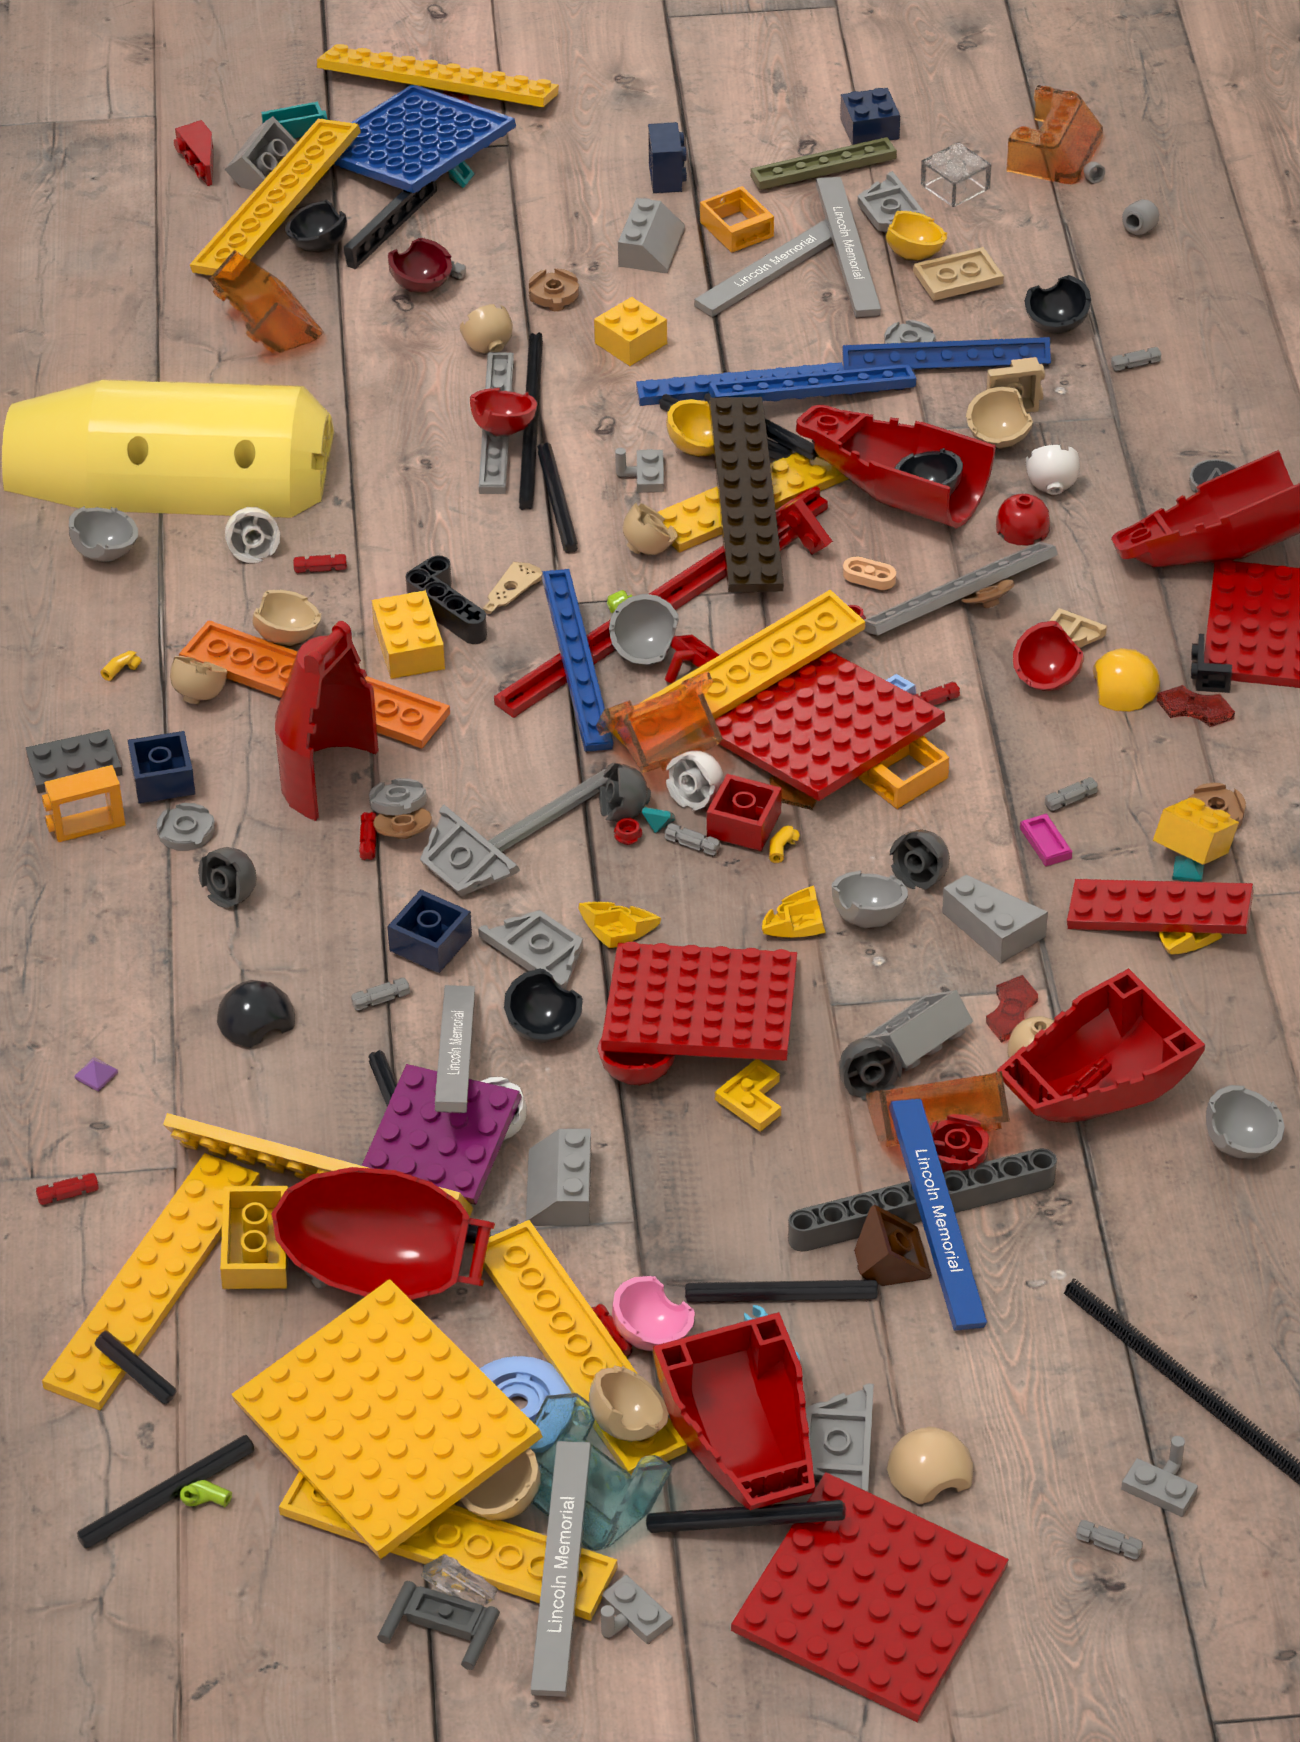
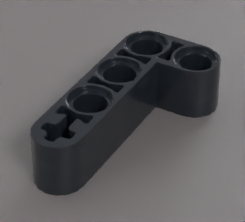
M440 555L430 557L406 573L407 594L426 590L435 620L469 644H480L486 640V613L483 609L451 588V564L447 557Z

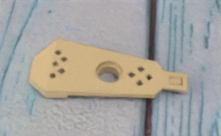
M513 562L488 595L489 602L483 607L485 613L491 614L498 606H507L530 586L537 584L542 580L541 569L530 563Z

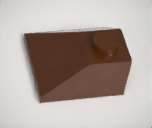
M874 1204L869 1209L854 1249L858 1263L857 1269L861 1276L866 1280H876L881 1286L930 1278L932 1275L918 1227Z

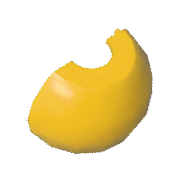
M896 211L892 224L889 225L886 233V242L893 252L902 258L920 261L931 258L941 250L947 240V232H944L939 225L933 222L934 219L924 214L912 211Z
M689 399L673 404L667 413L666 426L669 437L674 445L692 456L700 457L714 454L708 402Z
M1120 648L1109 651L1093 665V675L1097 681L1098 701L1103 707L1114 711L1127 712L1142 709L1145 704L1155 698L1158 691L1160 692V678L1157 668L1148 656L1137 650Z

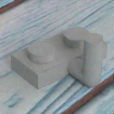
M617 448L615 450L617 476L637 477V493L664 492L663 450H637V466H626V450L624 448Z
M1174 1436L1172 1438L1169 1460L1163 1469L1136 1458L1122 1481L1121 1490L1183 1517L1196 1496L1198 1485L1176 1476L1183 1461L1184 1438L1181 1436Z
M628 1575L623 1576L602 1594L601 1602L605 1606L601 1608V1633L606 1638L614 1636L625 1626H628L648 1644L673 1625L672 1616Z

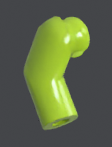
M205 1480L187 1485L180 1491V1499L187 1506H197L211 1501L226 1507L232 1498L231 1491Z

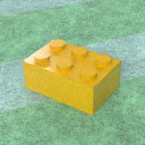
M426 590L371 600L373 625L390 679L445 669L444 644Z
M288 1186L223 1187L220 1266L222 1289H287L288 1255L275 1240L271 1213L286 1189H288Z

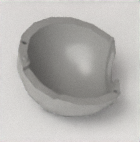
M84 506L75 510L69 517V536L72 544L79 553L91 560L111 562L119 559L131 550L138 537V527L134 520L124 512L117 510V508H85Z
M640 594L629 597L618 605L611 616L609 633L612 645L622 657L632 663L650 665L662 662L666 658L672 639L675 636L679 622L678 613L669 602L656 595Z
M855 871L835 879L832 883V897L839 914L846 921L861 928H876L885 926L896 919L906 905L908 889L894 875L885 877L878 874H863L861 871Z
M1230 1085L1217 1090L1209 1099L1206 1108V1125L1215 1147L1232 1158H1259L1268 1154L1282 1140L1285 1126L1277 1105L1274 1102L1268 1101L1261 1094L1246 1089L1245 1086Z

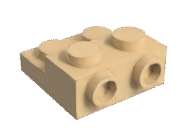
M1037 357L1011 360L1010 367L987 370L986 390L1001 386L1015 388L1021 395L1026 413L1039 411V400H1043L1041 380L1045 378L1044 366L1039 364Z

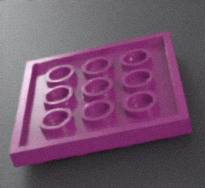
M406 1064L362 1166L373 1169L397 1170L432 1182L438 1187L460 1192L470 1204L476 1205L522 1098L520 1091L469 1079L467 1112H436L437 1071Z

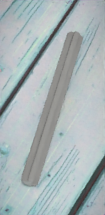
M603 769L488 841L501 852L507 850L599 793L601 786L606 787L608 778L603 777L606 769Z

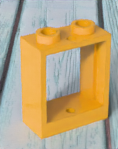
M743 186L700 202V223L731 253L774 237V216ZM737 212H741L748 218L732 226H729L721 219Z
M921 736L861 774L858 779L893 807L899 809L948 778L949 757L943 750H939L930 743L925 736ZM910 755L926 768L903 781L891 772L888 767Z
M113 765L44 782L46 794L41 795L45 811H49L50 814L45 816V821L49 833L54 832L58 842L126 825L120 783ZM105 793L107 806L61 818L60 804Z

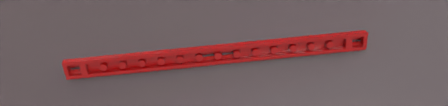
M813 487L811 490L808 488L775 510L779 538L792 529L780 511L800 497L805 503L810 502L807 507L815 517L828 509V501L820 496L819 487ZM722 545L649 593V595L661 597L677 610L727 576L724 546ZM677 588H679V591H678V592H676L675 594L671 595V592H673L674 590H676ZM610 620L586 635L593 664H596L616 650L612 645L609 633ZM557 654L495 695L494 705L515 718L566 684L567 678L561 654ZM514 696L517 697V698H516L515 700H513L512 702L509 701V700H510L511 698H513Z

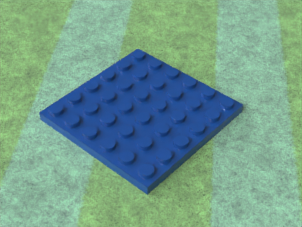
M410 85L351 122L359 124L361 133L335 161L334 165L415 193L428 183L437 180L442 174L454 169L459 163L471 158L473 154L488 147L498 138L505 136L516 127L515 118L418 85Z

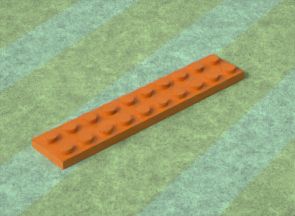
M210 620L204 624L179 653V656L195 658L197 662L204 663L206 661L227 669V679L280 698L297 655L295 650ZM368 676L365 678L366 682L372 684L374 689L377 733L422 749L450 715V705Z

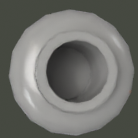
M1145 199L1130 204L1122 214L1124 227L1134 235H1142L1157 226L1159 221L1158 208L1154 203Z

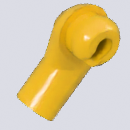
M129 650L112 658L100 671L101 676L105 680L110 681L126 664L131 670H135L141 664L142 659L136 655L137 652Z
M783 826L770 839L769 859L771 862H782L784 860L785 844L788 842L790 845H793L795 841L799 840V831L793 829V826Z

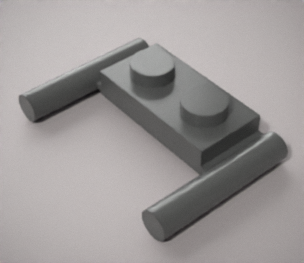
M405 1581L377 1638L380 1642L389 1644L403 1615H405L409 1622L470 1640L471 1643L461 1665L467 1670H473L499 1617L500 1611L493 1606L484 1607L474 1602L422 1586H416L412 1581Z

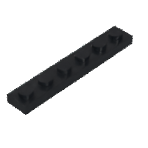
M436 180L428 183L415 193L403 190L344 246L347 267L356 269L437 192Z

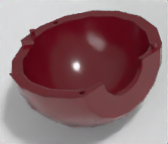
M418 238L412 241L410 247L405 252L398 253V250L395 249L388 253L389 272L399 286L410 292L428 293L443 285L448 279L452 270V256L439 243L426 238Z

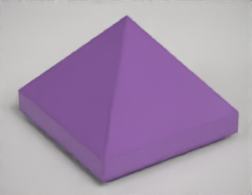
M93 1057L74 1077L76 1080L99 1092L118 1073V1069Z

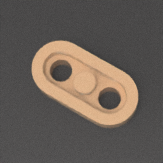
M851 557L843 563V576L849 582L878 590L890 589L896 583V570L889 564L863 557Z

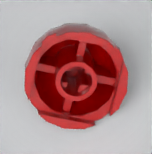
M1016 494L1004 500L997 512L996 532L998 535L999 532L1004 535L1006 542L1029 546L1034 544V540L1041 537L1044 540L1050 530V516L1048 508L1041 499L1030 494Z
M952 1114L947 1116V1120L939 1123L937 1120L930 1126L943 1173L951 1170L975 1169L980 1163L986 1161L989 1135L987 1130L985 1132L981 1127V1123L977 1119L967 1115Z

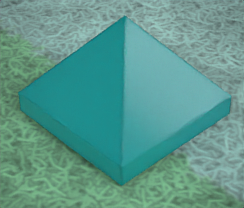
M465 161L448 171L450 179L462 188L475 175Z
M647 807L642 809V814L655 833L675 821V815L670 811Z
M1184 855L1175 856L1172 879L1202 882L1204 865Z

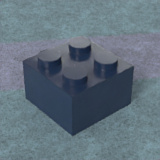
M875 88L873 90L852 91L841 94L840 119L852 145L888 137L890 141L900 138V113L888 88Z
M678 122L648 124L649 170L653 194L682 192V182L687 181L686 167H684V161L687 160L684 133L679 132Z
M185 731L127 740L138 804L196 794Z
M420 889L387 926L389 951L440 973L472 937L471 911Z

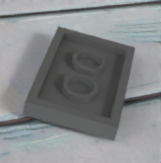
M109 729L25 747L38 793L46 792L44 784L46 781L113 765L116 776L122 775L121 764Z

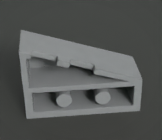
M968 875L943 888L942 913L1000 964L1046 937L1048 912Z

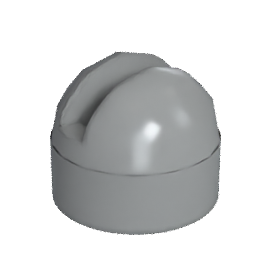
M1089 162L1084 167V176L1091 183H1098L1105 176V168L1097 162Z

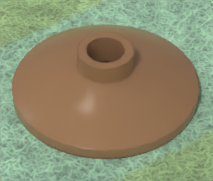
M1001 580L961 598V601L969 604L983 603L984 608L996 606L1000 603L999 598L1014 587V581Z
M424 808L402 815L378 814L374 819V828L378 833L385 836L408 839L426 830L432 823V816Z

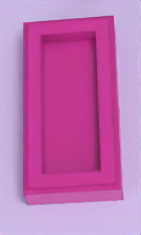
M1047 813L1020 821V830L1045 867L1072 859V850Z

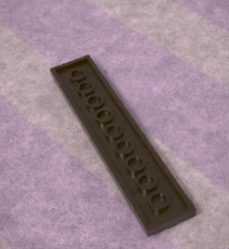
M762 397L709 398L728 592L783 591L784 580Z

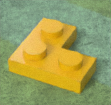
M755 1059L715 1091V1100L761 1132L781 1116V1106L764 1095L780 1082V1074L761 1060Z

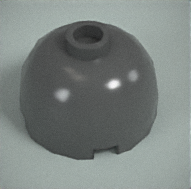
M619 763L608 765L603 777L608 778L606 787H600V812L602 816L608 815L605 819L607 821L618 822L624 818L634 819L642 812L644 806L649 803L651 790L647 787V782L642 773L636 768Z
M920 829L907 832L895 840L890 849V855L893 854L894 864L891 865L893 873L897 879L901 880L905 886L911 889H915V886L923 889L930 888L945 876L949 868L950 853L948 847L940 836L931 831Z
M231 847L219 848L209 852L207 856L202 857L198 868L200 884L202 887L207 886L208 891L211 893L207 897L217 906L231 907L243 902L253 892L257 881L256 869L248 855L240 849Z
M865 1037L853 1041L842 1052L838 1064L840 1079L849 1094L861 1097L862 1100L866 1101L880 1099L889 1094L895 1088L893 1084L897 1077L900 1078L902 1075V1062L889 1044L878 1038Z

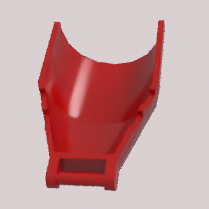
M338 621L332 627L330 635L312 638L300 647L275 713V735L281 792L291 808L314 821H317L319 818L313 752L330 747H351L375 755L379 752L374 689L372 684L367 683L365 680L367 673L359 666L361 660L352 642L351 628L344 621Z

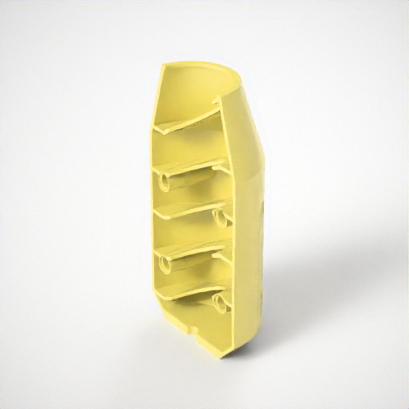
M103 379L11 404L7 412L3 432L4 491L75 508L85 506V508L99 507L111 509L112 507L122 512L232 516L240 509L258 507L267 511L272 517L292 518L322 500L327 474V462H329L334 436L333 421L331 415L305 386Z

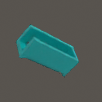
M318 101L261 112L262 124L273 116L294 139L302 137L317 119L328 120L326 111L321 110Z

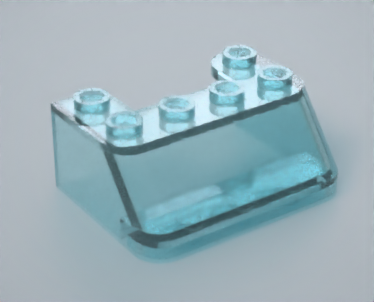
M578 1393L546 1396L533 1421L540 1429L543 1438L530 1447L536 1455L541 1472V1484L532 1504L548 1517L557 1441L589 1442L586 1438L595 1422L589 1402ZM591 1444L582 1544L594 1551L607 1549L649 1514L673 1467L659 1456L649 1455L640 1459L631 1475Z

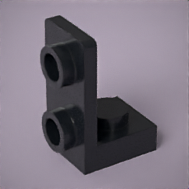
M1199 633L1198 644L1192 643L1191 660H1196L1191 665V679H1196V691L1230 693L1232 665L1204 663V634Z

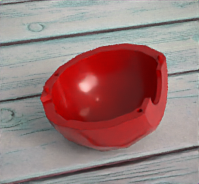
M489 388L477 391L470 396V407L475 422L481 429L495 436H510L524 430L533 420L537 408L536 400L528 392L523 395L516 392L501 391L500 388Z
M1057 621L1040 622L1027 629L1017 640L1013 651V667L1018 677L1028 686L1042 691L1059 690L1070 684L1080 673L1084 662V653Z
M601 1039L597 1047L604 1069L613 1078L628 1085L640 1086L656 1081L667 1073L675 1058V1055L601 1051Z

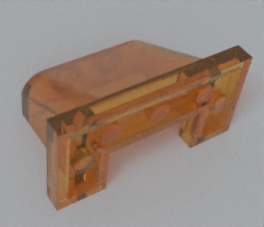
M709 672L684 680L677 690L642 703L632 705L629 700L604 709L596 724L600 736L615 730L618 732L642 773L660 767L664 771L673 758L689 751L704 752L718 745L723 739L705 699V695L713 683Z

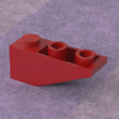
M202 120L175 128L176 139H174V146L176 151L184 156L188 166L191 165L198 178H202L207 186L212 185L214 160L212 132Z

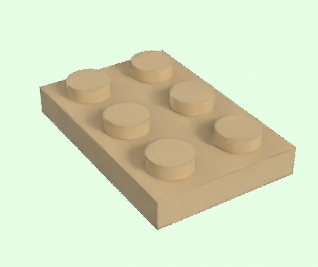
M984 247L915 263L913 266L914 274L933 301L1001 285L1004 280V275Z

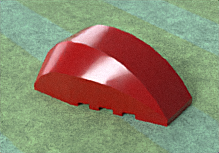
M1128 968L1074 999L1072 1006L1066 1012L1061 1011L1046 1030L1041 1029L1034 1036V1041L1027 1047H1021L997 1069V1076L1034 1115L1047 1121L1061 1123L1086 1121L1156 1100L1175 1087L1192 1070L1205 1051V1044ZM1104 1057L1112 1064L1110 1073L1094 1087L1086 1089V1093L1074 1097L1071 1094L1062 1096L1064 1089L1090 1066L1094 1065L1099 1058Z
M780 1312L653 1346L659 1383L674 1428L704 1467L743 1507L753 1510L815 1492L809 1428L805 1408V1392L802 1381V1366Z

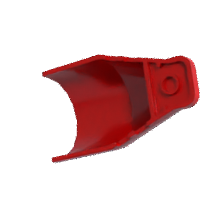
M814 405L798 417L796 432L803 437L812 439L816 453L872 498L884 505L957 529L966 524L974 514L985 493L992 471L996 445L925 422L915 421V425L898 423L899 418L890 417L889 422L874 420L873 414L840 410L827 405ZM943 448L958 455L963 463L961 482L951 496V487L895 469V466L902 458L912 453L916 455L927 451H940Z
M1277 450L1202 483L1196 487L1197 493L1187 499L1183 495L1176 499L1177 505L1167 511L1164 508H1160L1134 525L1116 532L1111 537V540L1122 559L1134 558L1152 567L1243 559L1300 534V483L1293 485L1280 451Z

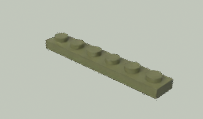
M888 137L754 167L751 168L750 176L759 190L770 189L779 185L792 184L801 180L813 179L827 174L839 173L853 168H861L866 165L893 160L897 158V150Z

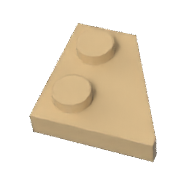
M1060 608L1049 620L1057 621L1079 648L1104 637L1107 632L1106 625Z

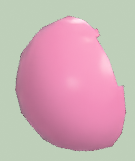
M655 1276L631 1278L623 1282L614 1293L612 1308L614 1325L619 1334L637 1349L653 1351V1346L684 1338L694 1325V1309L684 1301L679 1305L672 1303L664 1293V1285Z

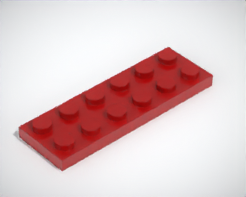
M1075 879L1067 917L1068 929L1247 934L1254 893L1253 883Z

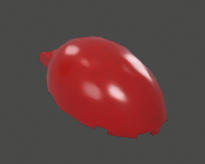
M358 1167L312 1174L286 1189L271 1213L277 1243L296 1266L329 1286L365 1297L390 1279L410 1300L442 1293L457 1282L481 1287L484 1285V1280H481L490 1231L494 1229L495 1223L469 1218L470 1216L458 1200L432 1182L397 1170ZM469 1225L478 1226L469 1277L460 1276Z

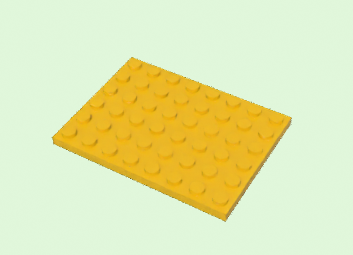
M390 1279L231 1394L235 1403L379 1559H382L543 1438L540 1429Z

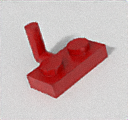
M801 497L780 511L787 524L792 528L779 538L780 551L798 537L811 555L833 542Z
M692 634L674 636L670 646L676 652L668 668L665 681L669 683L676 682L684 661H691L699 668L718 657L719 654Z

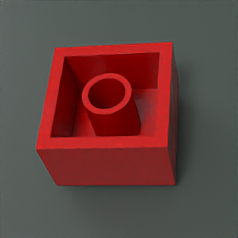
M727 774L707 810V837L710 836L721 841L762 851L781 814L782 788Z

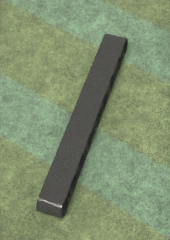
M1039 1148L983 1162L975 1169L944 1172L954 1212L958 1213L1051 1188L1055 1182L1057 1158L1049 1149ZM908 1181L793 1211L788 1219L789 1245L794 1250L803 1252L859 1238L869 1209L874 1204L911 1224L922 1222L911 1182Z

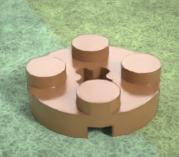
M555 269V273H546V270L535 273L529 280L530 301L544 307H549L552 311L563 310L564 306L571 304L579 296V284L576 275L564 269Z
M1206 783L1195 788L1194 794L1189 795L1188 798L1202 800L1206 807L1211 808V806L1216 805L1217 808H1221L1213 810H1222L1229 813L1230 818L1239 822L1237 829L1241 827L1245 816L1246 801L1243 795L1235 788L1234 792L1226 789L1225 784Z

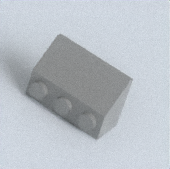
M272 116L255 129L225 168V171L241 188L255 191L294 147L297 141Z
M636 198L618 241V267L668 273L685 231V224L661 201Z
M957 990L925 995L862 1038H878L889 1044L901 1060L902 1068L907 1071L921 1063L919 1058L925 1054L928 1056L943 1048L942 1043L947 1039L954 1040L965 1033L964 1028L971 1024L973 1020Z
M558 1129L529 1149L526 1221L530 1220L533 1226H590L591 1129Z

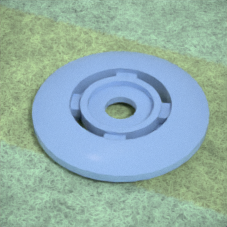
M512 1356L492 1361L480 1368L509 1399L520 1396L527 1400V1406L521 1409V1411L540 1429L543 1438L530 1447L532 1451L551 1444L570 1426L575 1413V1397L552 1364L534 1357Z

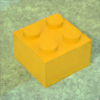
M630 297L594 319L595 344L631 366L667 344V319L635 298Z
M1188 798L1163 809L1153 841L1204 865L1229 853L1239 822L1230 818V814L1225 811L1206 807L1205 803L1200 799Z

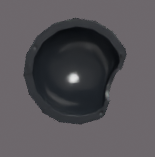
M325 199L324 201L307 205L294 213L286 222L285 231L289 239L296 246L310 252H322L331 249L343 238L348 222L346 214L340 211L339 215L332 203Z
M1067 275L1058 278V282L1051 288L1042 289L1039 285L1029 288L1024 302L1026 312L1036 327L1052 334H1062L1077 328L1084 322L1090 309L1091 295L1083 281Z
M943 448L940 451H927L916 455L912 453L902 458L895 466V469L951 487V496L961 482L963 463L958 455Z
M539 968L524 972L512 981L505 993L504 1010L510 1026L518 1035L527 1040L546 1043L560 1040L573 1030L582 1014L583 998L573 989L571 991L563 989L554 980L552 974L545 969Z
M249 980L236 985L225 994L219 1004L217 1024L221 1033L231 1042L251 1048L261 1043L263 1036L270 1030L280 1029L282 1034L292 1030L295 1026V1012L288 995L273 983Z

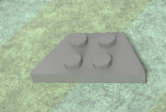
M893 171L886 175L885 181L882 183L875 182L871 185L870 189L858 195L857 204L878 231L887 232L896 211H912L927 216Z
M443 805L440 808V820L437 827L432 828L429 835V843L424 848L420 860L425 867L462 897L520 871L517 864L447 806Z
M540 910L527 913L522 917L505 919L504 925L488 929L487 925H483L478 928V934L481 939L528 971L539 968L545 969L553 975L558 985L566 989L583 948V939Z
M874 1384L863 1385V1390L846 1396L845 1393L832 1397L827 1402H818L806 1407L815 1481L820 1482L825 1472L868 1492Z

